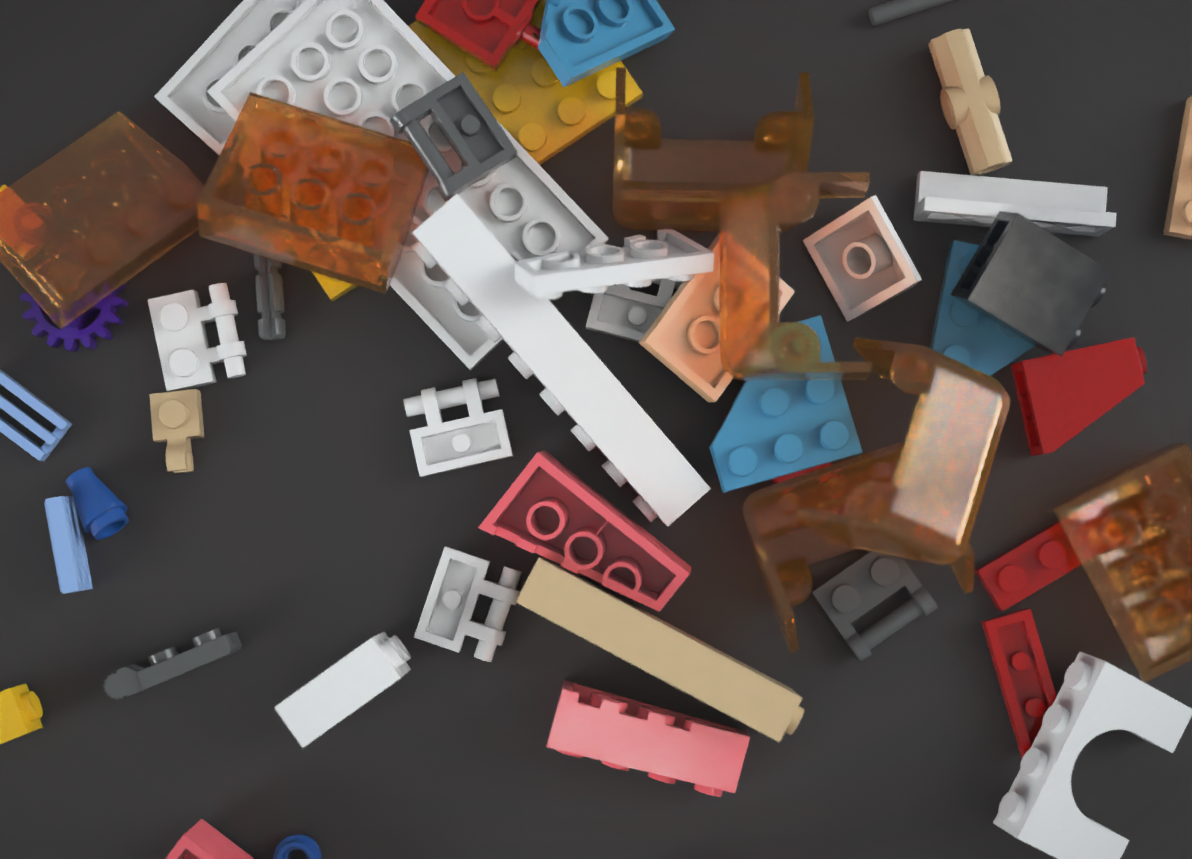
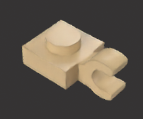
M190 389L149 394L153 441L167 442V471H173L175 474L194 472L191 439L205 437L201 391Z

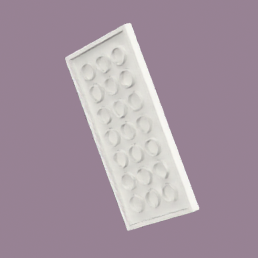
M305 0L207 92L454 354L472 370L503 339L501 337L494 343L475 322L482 316L470 301L461 306L443 285L450 278L442 268L436 264L429 269L411 248L417 242L411 233L446 202L436 190L439 184L404 133L398 134L390 122V119L397 112L456 76L384 0ZM431 115L423 118L420 124L454 174L465 168V165ZM499 123L518 151L516 157L467 187L459 196L511 257L517 262L562 251L575 252L582 257L585 256L587 246L598 243L606 244L609 238Z

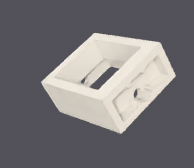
M383 631L370 638L274 708L299 744L304 748L408 673L411 668L406 661L411 659V656L396 635L389 638Z

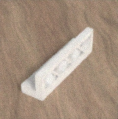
M920 171L917 174L914 221L991 227L999 211L1018 213L1047 232L1099 237L1116 227L1117 213L1106 212L1108 187Z

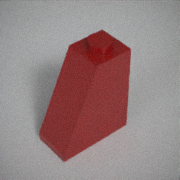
M1135 337L1066 351L1062 356L1051 354L1023 360L1011 365L1031 456L1053 453L1145 384L1143 374L1147 372V361L1142 348L1136 346Z

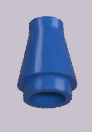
M90 467L79 469L66 479L65 482L72 493L86 533H92L96 540H102L116 534L128 524L127 506L94 474Z

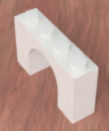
M1079 651L1075 661L1068 667L1065 673L1064 683L1053 705L1044 714L1042 726L1031 748L1024 754L1021 760L1020 770L1009 792L1004 795L999 804L998 814L993 824L1017 839L1057 859H1120L1129 840L1084 816L1074 801L1071 790V775L1074 763L1081 750L1090 740L1103 732L1118 729L1126 730L1151 744L1173 753L1192 716V708L1110 663Z

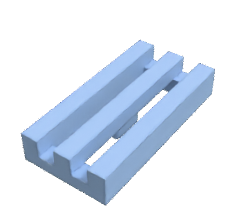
M0 369V384L57 426L51 433L0 394V408L44 440L45 443L42 447L1 416L0 432L37 460L45 461L72 426V423Z
M59 496L45 499L44 505L60 592L66 594L93 589L81 520L73 497Z

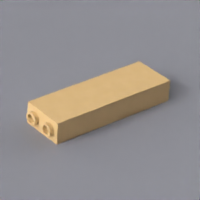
M543 556L538 558L516 600V603L778 742L781 741L784 733L789 735L794 733L803 716L804 709L799 707L802 697L792 688Z

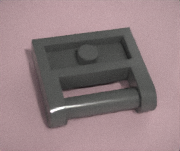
M464 72L406 106L390 119L398 134H405L439 184L436 190L445 202L514 159L518 152ZM428 115H431L465 165V168L455 174L420 124V121Z
M890 538L884 539L810 591L847 647L860 663L872 655L870 651L872 648L921 614L927 617L938 609L934 599L922 586ZM904 587L911 599L862 633L858 634L851 625L852 622Z

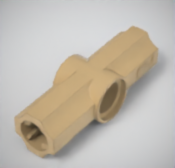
M959 28L932 39L928 45L943 88L940 92L943 114L949 127L957 131L970 175L986 174L1009 165L1013 160L998 118L1001 107L998 91L992 78L989 75H984L970 29Z

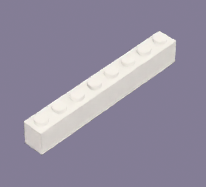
M458 194L454 195L411 233L417 240L411 246L413 251L429 269L436 264L442 268L450 278L443 284L461 306H464L468 301L475 306L482 314L475 322L494 343L502 337L514 351L508 357V360L526 380L532 374L535 375L545 387L539 394L557 416L564 410L577 424L570 431L588 451H591L596 446L608 459L602 465L603 469L619 487L626 482L629 483L638 494L632 502L650 522L658 517L666 526H669L711 489L548 299L533 297L530 292L515 282L514 262L516 261Z

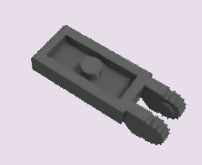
M219 628L192 638L195 648L178 654L174 646L148 657L151 664L150 667L135 663L120 668L116 672H111L110 675H107V679L104 680V692L107 693L106 696H110L111 699L116 698V700L140 693L241 650L242 644L236 631L222 636Z

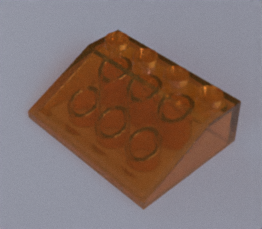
M250 92L197 201L200 237L386 294L400 261L429 169L409 141Z
M118 111L0 192V261L53 322L62 329L210 221L215 198L181 160Z
M1171 443L1129 464L1053 508L1059 523L1144 683L1192 660V453L1187 443Z

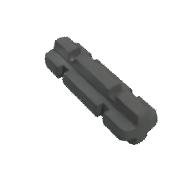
M260 248L253 253L254 269L259 271V275H255L257 313H260L262 319L258 320V332L263 340H280L286 336L285 319L281 318V313H285L282 275L278 274V270L282 269L281 253L276 248Z

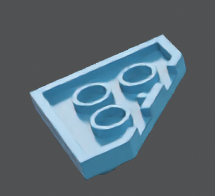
M546 0L538 49L563 87H566L666 40L674 32L675 28L656 0Z
M953 240L949 245L924 374L925 380L972 388L1035 346L951 295L979 245Z
M821 315L777 327L770 334L763 347V351L709 447L723 493L863 453Z

